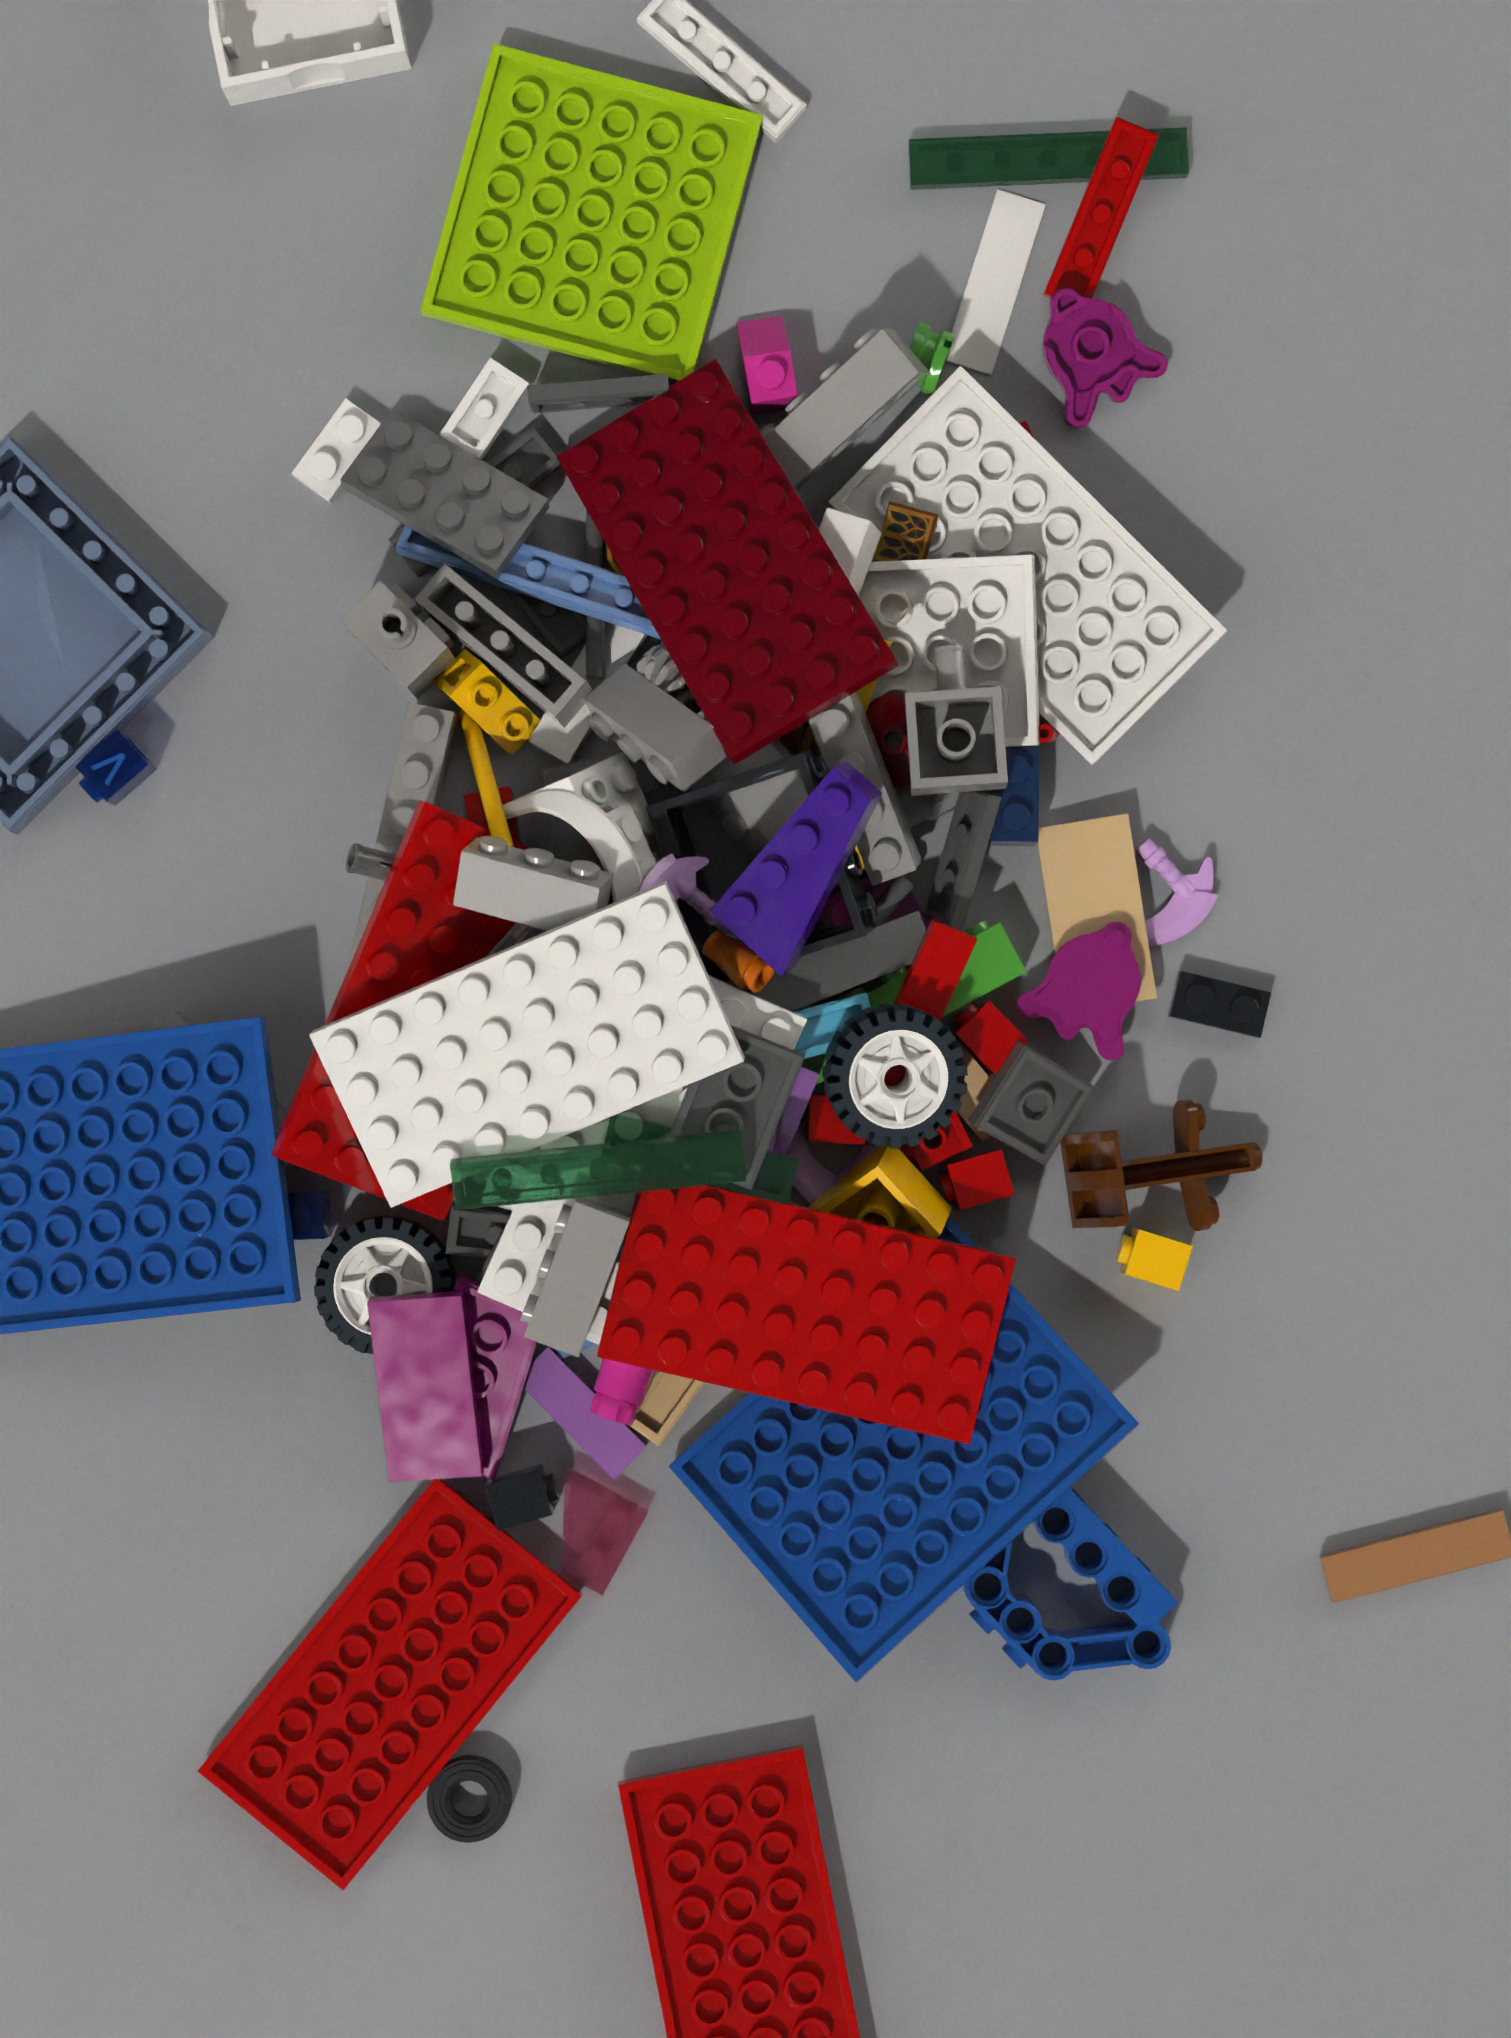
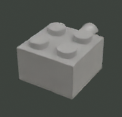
M379 581L340 622L418 700L434 684L433 681L455 660V657L449 650L454 643L432 618L429 617L423 623L417 617L421 610L397 584L389 590Z
M944 645L934 648L937 665V690L905 693L911 796L1006 789L1008 775L1001 686L966 687L964 645Z

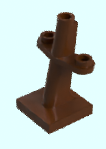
M1190 1099L1177 1101L1173 1107L1175 1153L1121 1161L1117 1130L1064 1135L1060 1144L1072 1228H1103L1130 1225L1125 1190L1180 1182L1190 1226L1195 1231L1208 1230L1212 1224H1216L1219 1220V1207L1215 1198L1208 1196L1203 1178L1256 1171L1262 1165L1261 1149L1256 1142L1199 1150V1131L1205 1128L1206 1115L1202 1105L1194 1103Z

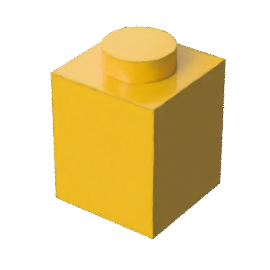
M1133 1227L1131 1236L1123 1235L1117 1250L1116 1261L1122 1263L1119 1272L1179 1291L1193 1246Z

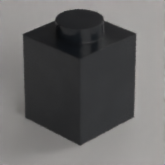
M542 1464L495 1477V1479H488L485 1484L497 1531L551 1516L555 1510L553 1502L560 1501L553 1473L545 1475Z

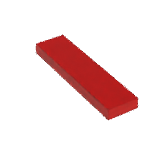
M1117 116L1115 117L1044 290V296L1050 298L1059 289L1071 288L1081 296L1093 298L1159 134Z
M932 918L893 1005H898V1003L908 1004L928 1012L941 1021L978 939L971 934ZM895 1065L889 1068L884 1077L885 1085L893 1086L900 1083L905 1076V1067L903 1065Z

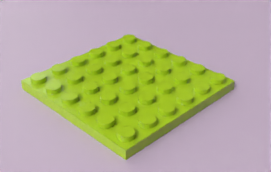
M493 43L420 309L422 316L642 375L668 374V382L676 383L694 372L697 366L761 130L763 115Z

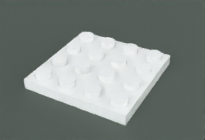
M1035 555L871 562L859 593V598L883 638L892 641L890 650L899 663L898 667L879 677L871 701L891 693L905 694L937 690V665L934 648L944 645H964L966 687L1001 686L1005 747L1040 745ZM896 731L891 732L887 737L888 746L894 750L898 749L902 745V736Z

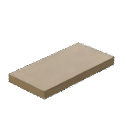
M1128 813L1040 827L1038 830V848L1055 955L1068 941L1080 935L1100 931L1108 923L1121 922L1132 933L1131 948L1140 969L1141 986L1135 1002L1157 999Z

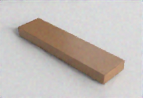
M1499 1508L1319 1555L1330 1599L1333 1603L1510 1558L1511 1536L1504 1510Z

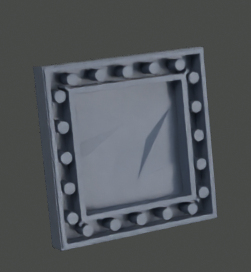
M9 436L0 445V823L9 832L18 835L206 647L214 636L21 445Z

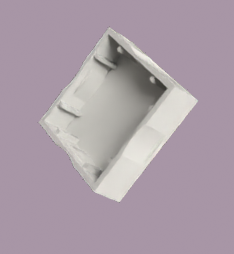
M208 0V24L221 88L231 106L412 69L398 0Z

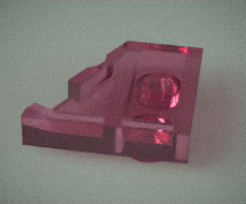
M569 1467L565 1475L561 1573L603 1596L644 1521L648 1510Z

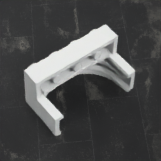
M623 752L503 805L506 820L527 813L543 812L561 818L581 833L596 852L605 872L614 874L611 887L613 903L636 894L646 874L657 862L663 859L645 808L648 804L637 781L635 771ZM676 900L675 902H676V904H677V906H678V908H679V911H680V913H681V915H682V917H683V920H684V922H685V924H686V921H685V918H684L682 909H681V907H680L679 901Z

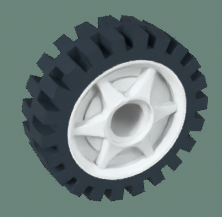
M879 1004V1008L872 1009L868 1007L860 1011V1016L856 1018L850 1017L844 1022L846 1027L841 1032L837 1030L832 1037L834 1042L831 1048L827 1047L824 1056L826 1065L823 1066L822 1077L825 1081V1085H823L825 1094L836 1116L856 1136L882 1147V1144L890 1148H901L903 1144L912 1147L919 1145L920 1139L926 1137L930 1140L937 1136L936 1130L941 1126L946 1128L952 1122L950 1116L953 1111L958 1113L962 1105L960 1101L961 1094L965 1095L967 1083L964 1081L965 1076L968 1075L967 1065L963 1060L964 1053L956 1038L936 1017L908 1004ZM895 1065H903L905 1067L903 1080L893 1086L885 1085L884 1077L887 1070Z
M396 1216L367 1218L352 1224L340 1232L324 1250L315 1273L316 1285L314 1286V1296L317 1297V1309L320 1316H323L329 1331L333 1332L339 1341L353 1347L354 1350L373 1354L367 1301L370 1297H380L374 1289V1280L379 1273H389L396 1279L397 1292L395 1295L453 1292L455 1287L454 1265L451 1263L450 1255L445 1254L446 1247L441 1244L440 1239L423 1225Z

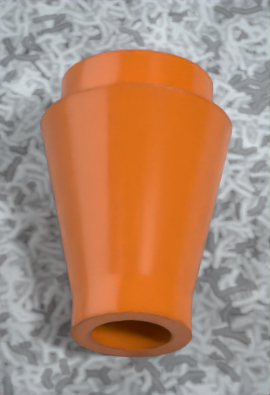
M717 930L709 936L704 944L703 955L711 959L740 990H750L753 993H758L768 984L775 970L741 940L727 936Z

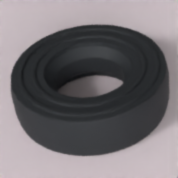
M463 1755L449 1760L429 1784L427 1791V1809L433 1824L448 1838L464 1843L482 1841L495 1834L505 1823L512 1804L511 1786L503 1770L493 1761L477 1755ZM474 1781L485 1789L488 1803L480 1814L464 1816L453 1807L451 1794L453 1789L461 1782Z

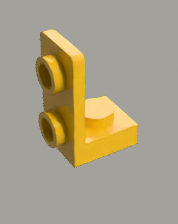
M466 649L433 681L446 696L466 712L509 755H513L531 737L540 722V719Z

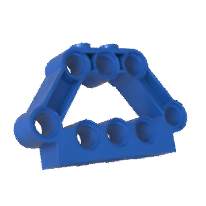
M1073 1488L1067 1490L1047 1509L1057 1507L1066 1511V1521L1061 1528L1052 1531L1043 1527L1042 1518L1046 1511L1032 1524L1043 1539L1051 1543H1060L1064 1547L1065 1559L1075 1573L1086 1578L1093 1577L1096 1580L1097 1592L1106 1606L1113 1611L1126 1612L1131 1617L1127 1623L1062 1631L1050 1627L1045 1628L1042 1625L1041 1614L1034 1602L1026 1595L1013 1594L1009 1590L1007 1572L1012 1542L962 1586L967 1599L974 1607L969 1613L973 1620L988 1635L995 1629L1007 1643L1002 1647V1650L1020 1669L1028 1664L1044 1679L1054 1681L1065 1678L1072 1671L1130 1664L1143 1669H1152L1162 1665L1170 1655V1637L1159 1621L1179 1602L1150 1572L1151 1570L1139 1557H1136L1120 1541L1118 1535L1106 1523H1103L1085 1504V1500ZM1084 1542H1093L1098 1545L1099 1549L1095 1561L1085 1565L1076 1562L1075 1551L1078 1546ZM991 1573L999 1579L997 1589L990 1595H981L974 1591V1582L981 1574ZM1119 1576L1129 1578L1131 1588L1126 1596L1116 1599L1108 1595L1107 1589L1112 1579ZM1019 1607L1028 1609L1031 1612V1619L1027 1626L1022 1629H1013L1007 1625L1006 1620L1010 1611ZM1142 1631H1152L1156 1634V1643L1147 1652H1138L1133 1648L1134 1638ZM1049 1642H1057L1063 1645V1655L1055 1663H1045L1039 1659L1041 1648Z

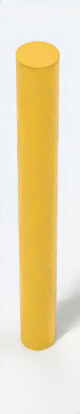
M461 710L458 716L491 836L506 840L508 846L514 847L482 729L466 712Z

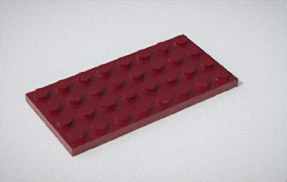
M716 358L671 385L666 394L655 395L556 456L707 721L714 726L713 731L734 765L899 666L898 661Z

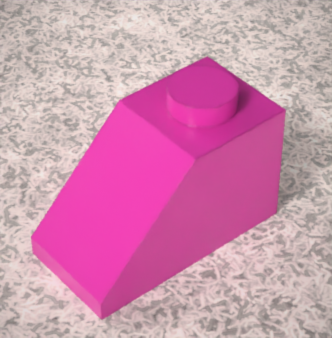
M782 315L736 323L751 416L785 410L798 397Z

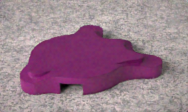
M1071 288L1059 289L1050 297L1048 304L1050 317L1043 335L1042 351L1044 361L1051 375L1063 388L1065 394L1064 418L1069 426L1080 428L1090 422L1098 394L1105 393L1112 402L1122 403L1128 399L1133 385L1138 379L1158 378L1167 370L1168 361L1166 356L1142 344L1137 338L1128 317L1123 310L1113 303L1081 296Z
M1111 922L1100 931L1080 935L1065 943L1050 962L1048 973L1043 982L1035 989L1022 994L1018 998L1016 1006L1021 1016L1027 1018H1049L1060 1037L1065 1040L1073 1039L1081 1028H1088L1092 1032L1100 1056L1110 1061L1119 1059L1124 1053L1122 1037L1123 1020L1134 1006L1141 986L1139 965L1131 948L1132 933L1130 929L1121 922Z

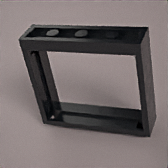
M814 748L646 806L645 808L663 858L671 853L676 859L697 856L680 809L799 769L809 796L829 773L824 758L821 756L817 757ZM855 849L852 850L838 880L851 921L810 934L800 957L866 936L876 929L874 922L878 919L876 904L870 893L864 894L858 876L862 874V865ZM700 869L696 872V886L712 900L703 872ZM679 898L678 901L691 938L708 975L722 981L729 980L730 978L711 959L702 953L704 944L709 936L719 929L706 923L703 915H700V913L693 909V906L691 907L686 901Z

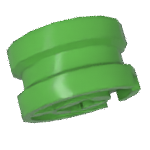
M919 322L910 349L927 368L929 373L916 385L921 387L922 393L932 395L936 391L955 334L945 330L940 334L932 331L931 325Z

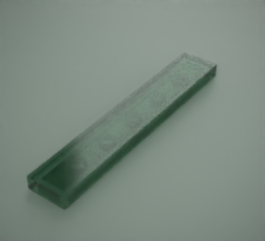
M1187 127L1148 129L1159 134V137L1141 180L1187 178L1189 174ZM1109 131L909 139L910 190L1089 182Z
M741 1130L451 1159L450 1162L456 1210L746 1181L747 1177Z

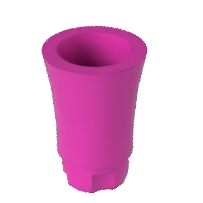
M602 1358L601 1367L594 1386V1390L598 1392H596L593 1398L590 1412L606 1419L632 1426L637 1415L638 1405H643L655 1371Z

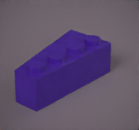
M847 761L832 768L710 910L716 918L780 976L794 968L798 962L802 949L810 933L814 930L831 891L835 888L852 850L855 849L882 795V792Z

